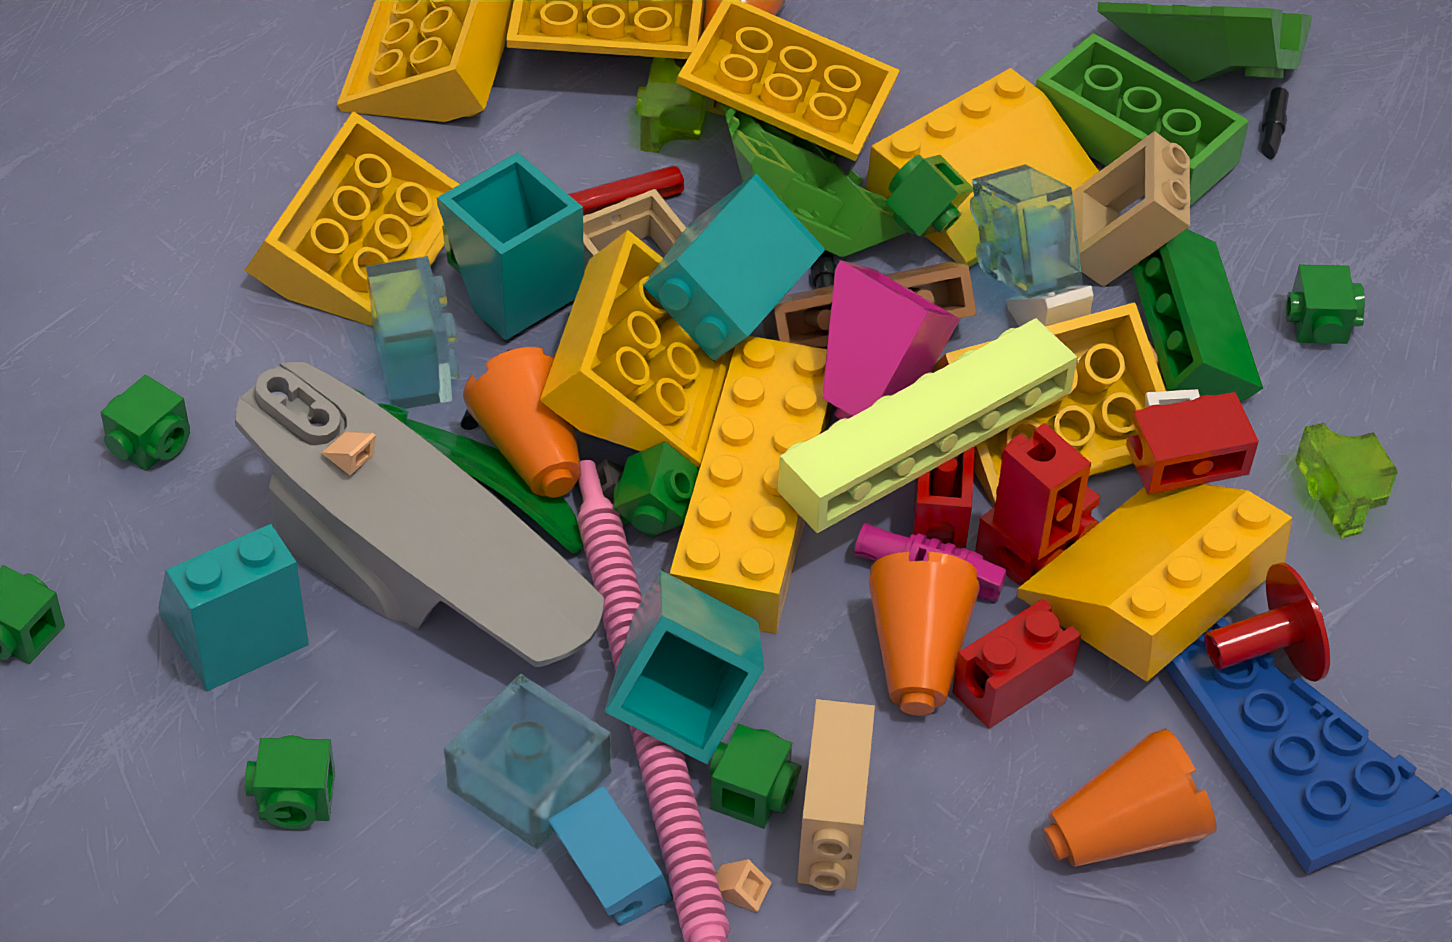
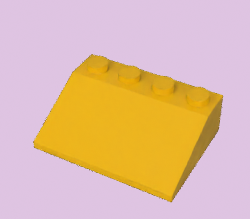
M375 0L338 99V108L341 112L352 113L354 111L359 114L447 122L461 117L468 118L485 111L507 41L514 0Z
M514 0L507 35V48L688 59L702 36L705 0Z
M722 0L680 71L676 83L856 161L870 140L884 112L900 70L743 1Z
M1009 68L873 144L870 150L866 189L881 194L888 199L892 194L888 190L892 178L909 160L917 155H921L923 158L941 155L975 190L957 208L962 215L952 227L943 234L937 231L924 236L957 263L967 264L971 267L1069 208L1070 193L1097 174L1099 170L1044 92L1012 68Z
M353 111L244 271L288 300L389 332L445 244L442 230L444 223L437 206V197L460 184Z
M626 230L589 259L540 401L580 432L638 451L646 450L665 441L696 467H699L704 456L735 346L714 361L701 349L643 286L663 258L633 233Z
M1135 302L1045 326L1077 356L1071 393L975 446L974 472L992 505L996 503V489L999 483L1002 463L1001 455L1005 446L1019 434H1024L1029 439L1032 438L1034 429L1044 423L1091 462L1089 477L1134 464L1126 447L1127 437L1138 435L1132 422L1133 411L1145 408L1146 392L1166 391ZM992 341L945 353L936 362L931 372L934 373L957 361L965 352L977 350Z
M1199 484L1147 494L1145 487H1143L1017 589V597L1031 606L1044 598L1053 607L1052 613L1057 616L1061 626L1066 629L1073 626L1081 634L1082 640L1148 682L1266 580L1268 569L1273 564L1285 563L1293 517L1248 490Z

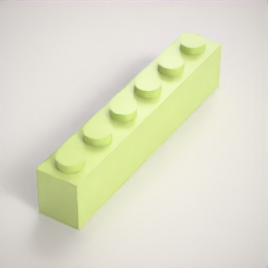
M1037 318L1018 328H1010L1003 332L998 339L977 350L965 352L957 361L934 373L924 374L914 384L892 396L886 395L881 397L871 407L849 419L844 418L835 422L827 431L814 438L792 445L784 454L780 455L777 491L816 533H819L1071 393L1077 356Z

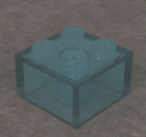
M1026 164L972 179L974 196L970 199V210L974 221L978 225L980 244L976 247V255L984 273L1028 299L1083 283L1072 187Z
M428 256L366 266L373 337L389 404L408 409L452 401L451 380L459 379V367L455 349H448V345L457 343V336L452 312L445 313L441 309V307L447 306V296L442 275L433 277Z
M520 673L444 748L447 789L537 850L554 833L548 819L592 793L611 773V732Z

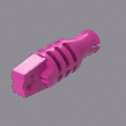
M864 523L856 541L854 555L872 561L898 552H910L909 561H928V552H939L959 557L976 568L977 580H979L980 585L977 598L997 602L1005 584L1006 569L983 560V556L965 548L958 549L956 545L947 543V545L943 544L941 540L935 538L932 540L927 539L926 535L920 533L917 535L912 534L908 538L882 530L869 523Z

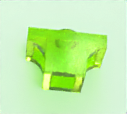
M653 57L647 87L639 86L636 114L641 115L640 151L659 153L661 148L668 142L680 139L700 141L707 109V96L676 83L682 69L676 65L673 58Z
M1324 422L1304 427L1295 462L1306 479L1310 496L1320 502L1341 539L1361 534L1368 510L1387 505L1398 470L1374 432L1360 436H1344L1330 430Z

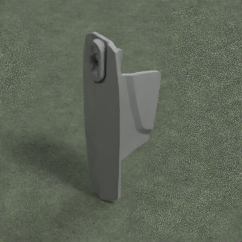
M307 362L280 363L276 368L264 371L257 378L256 384L239 397L235 426L269 462L272 468L269 493L278 535L292 555L322 577L386 619L405 622L416 629L426 622L434 607L442 601L534 667L546 666L567 658L590 643L600 625L604 608V597L556 550L492 493L423 437L379 405ZM272 392H282L288 396L289 400L286 402V396L283 394H273ZM320 423V424H323L324 426H319V427H318V426H314V425H312V424ZM344 432L375 434L374 455L351 475L347 474L321 453Z

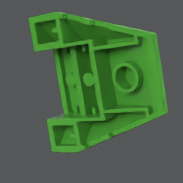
M1098 2L1097 12L1193 83L1244 69V76L1283 78L1284 69L1298 70L1312 15L1282 13L1283 10L1273 8L1172 6Z
M722 103L742 183L756 173L826 251L840 257H845L907 232L895 221L893 217L895 211L885 202L887 198L860 187L863 178L853 170H850L846 175L838 164L833 162L836 157L833 152Z

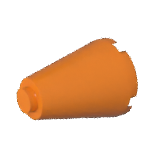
M539 347L516 348L503 352L487 361L485 364L488 371L477 381L474 375H472L464 386L463 400L470 415L530 490L539 496L560 497L573 489L575 483L580 478L581 466L575 427L540 401L556 354L554 353L553 357L546 356L543 349Z
M898 552L884 556L871 565L868 584L889 698L894 704L900 706L902 712L922 716L933 713L934 708L940 707L946 702L956 670L958 652L962 650L980 585L979 580H977L976 568L959 557L939 552H928V561H909L910 552Z
M1165 728L1148 734L1048 813L1050 826L1043 829V834L1057 861L1066 858L1073 867L1203 840L1217 831L1215 815L1206 790L1197 791L1190 775L1196 769L1183 746L1170 730Z

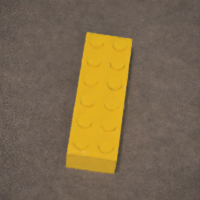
M748 336L734 348L669 575L756 619L759 623V631L777 634L805 520L777 491L780 455L784 454L792 445L798 442H806L827 431L834 405L823 399L827 349Z

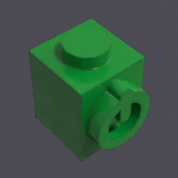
M917 155L909 160L892 178L888 187L892 194L885 202L895 211L893 214L895 221L908 233L917 234L919 237L937 231L943 234L960 218L962 213L957 208L975 189L941 155L928 158Z
M1299 264L1292 292H1288L1286 298L1287 322H1294L1297 343L1348 344L1352 327H1359L1364 324L1365 294L1363 285L1361 283H1352L1350 268L1347 265Z
M146 374L121 395L115 396L100 412L105 431L104 442L110 452L120 460H130L145 471L160 459L166 461L177 456L184 448L191 433L184 398Z
M665 441L629 456L622 478L614 488L615 502L613 509L622 515L621 519L624 524L632 523L636 529L644 532L649 537L683 525L699 468Z
M2 565L0 567V660H7L12 655L30 665L65 627L57 593L49 589L35 575L29 573L22 575Z
M738 723L729 743L720 742L711 760L709 774L712 775L710 810L765 829L773 811L784 814L792 800L802 769V765L791 762L793 742L781 739L777 734L769 730H756Z
M294 735L281 738H260L257 761H248L245 772L246 796H255L259 820H267L273 825L285 829H303L311 826L315 821H330L335 780L331 739H305Z

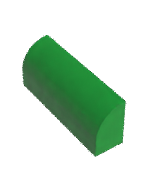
M1186 229L1131 267L1168 391L1198 389L1200 396H1216L1236 392L1241 402L1263 389L1215 241Z

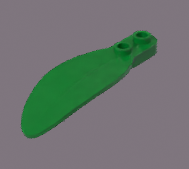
M354 389V390H356L357 392H359L360 394H362L363 396L365 395L363 392H361V391H359V390H357V389ZM385 403L378 404L423 437L468 475L485 483L513 502L570 552L577 554L581 550L583 541L577 518L562 496L550 498L534 494L498 449L458 434L407 419L409 412L398 406Z

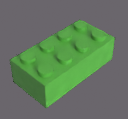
M1092 33L1036 80V87L1044 92L1087 155L1106 166L1154 131L1170 143H1176L1181 146L1190 157V206L1240 162L1249 123L1248 119L1095 33Z

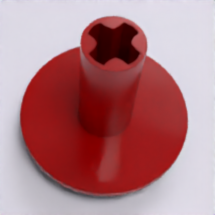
M1284 562L1273 564L1267 572L1266 596L1269 611L1205 633L1204 641L1208 656L1218 670L1283 648L1294 667L1306 679L1316 682L1324 679L1329 672L1330 647L1323 615L1317 600L1299 573Z

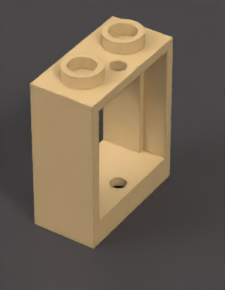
M1154 131L1070 193L1068 263L1104 287L1189 228L1190 157L1185 150L1176 143H1170ZM1145 194V199L1118 217L1119 212Z
M656 189L628 198L592 214H587L583 216L584 272L589 259L626 230H629L639 239L651 236L666 255L686 226Z
M816 699L802 818L797 883L813 885L818 889L826 891L838 890L840 888L856 890L875 705Z

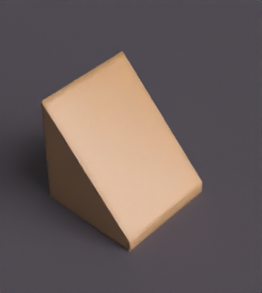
M344 432L321 453L347 474L351 475L374 455L376 435L363 432Z
M749 859L722 864L716 873L719 890L724 901L752 912H758L772 882Z

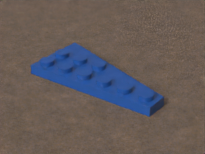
M1222 617L1206 632L1227 626L1230 623ZM1203 633L1165 666L1171 678L1306 873L1452 814V794L1443 787L1437 792L1415 775L1416 766L1400 754L1395 758L1390 756L1368 738L1369 730L1302 678L1298 677L1292 680L1274 666L1275 658L1271 654L1267 653L1218 670L1208 656L1204 641L1205 633Z

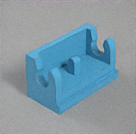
M604 785L548 819L551 828L561 840L608 916L614 914L613 916L619 925L627 924L658 905H665L673 900L663 873Z

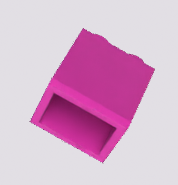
M840 260L834 275L823 399L838 407L834 413L840 420L844 418L849 419L871 407L881 397L886 395L892 396L914 384L921 376L932 371L960 318L876 269Z

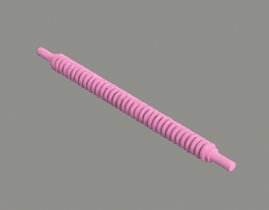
M591 460L580 461L581 475L578 479L583 503L577 516V523L594 588L604 597L602 620L616 672L632 617L642 602V597L620 514L613 509V504L603 495L595 463ZM629 725L663 861L665 862V869L675 902L680 928L682 929L684 942H727L730 925L725 906L723 905V898L719 890L714 865L712 864V857L709 852L684 753Z

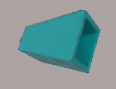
M519 152L437 197V206L473 310L503 339L511 338L576 298L584 275L583 207Z
M755 173L688 224L643 286L714 361L746 339L821 256L825 248Z
M272 524L165 570L158 606L159 614L206 691H210L309 645L297 562Z
M660 570L632 617L606 702L605 713L708 764L765 669L758 621Z

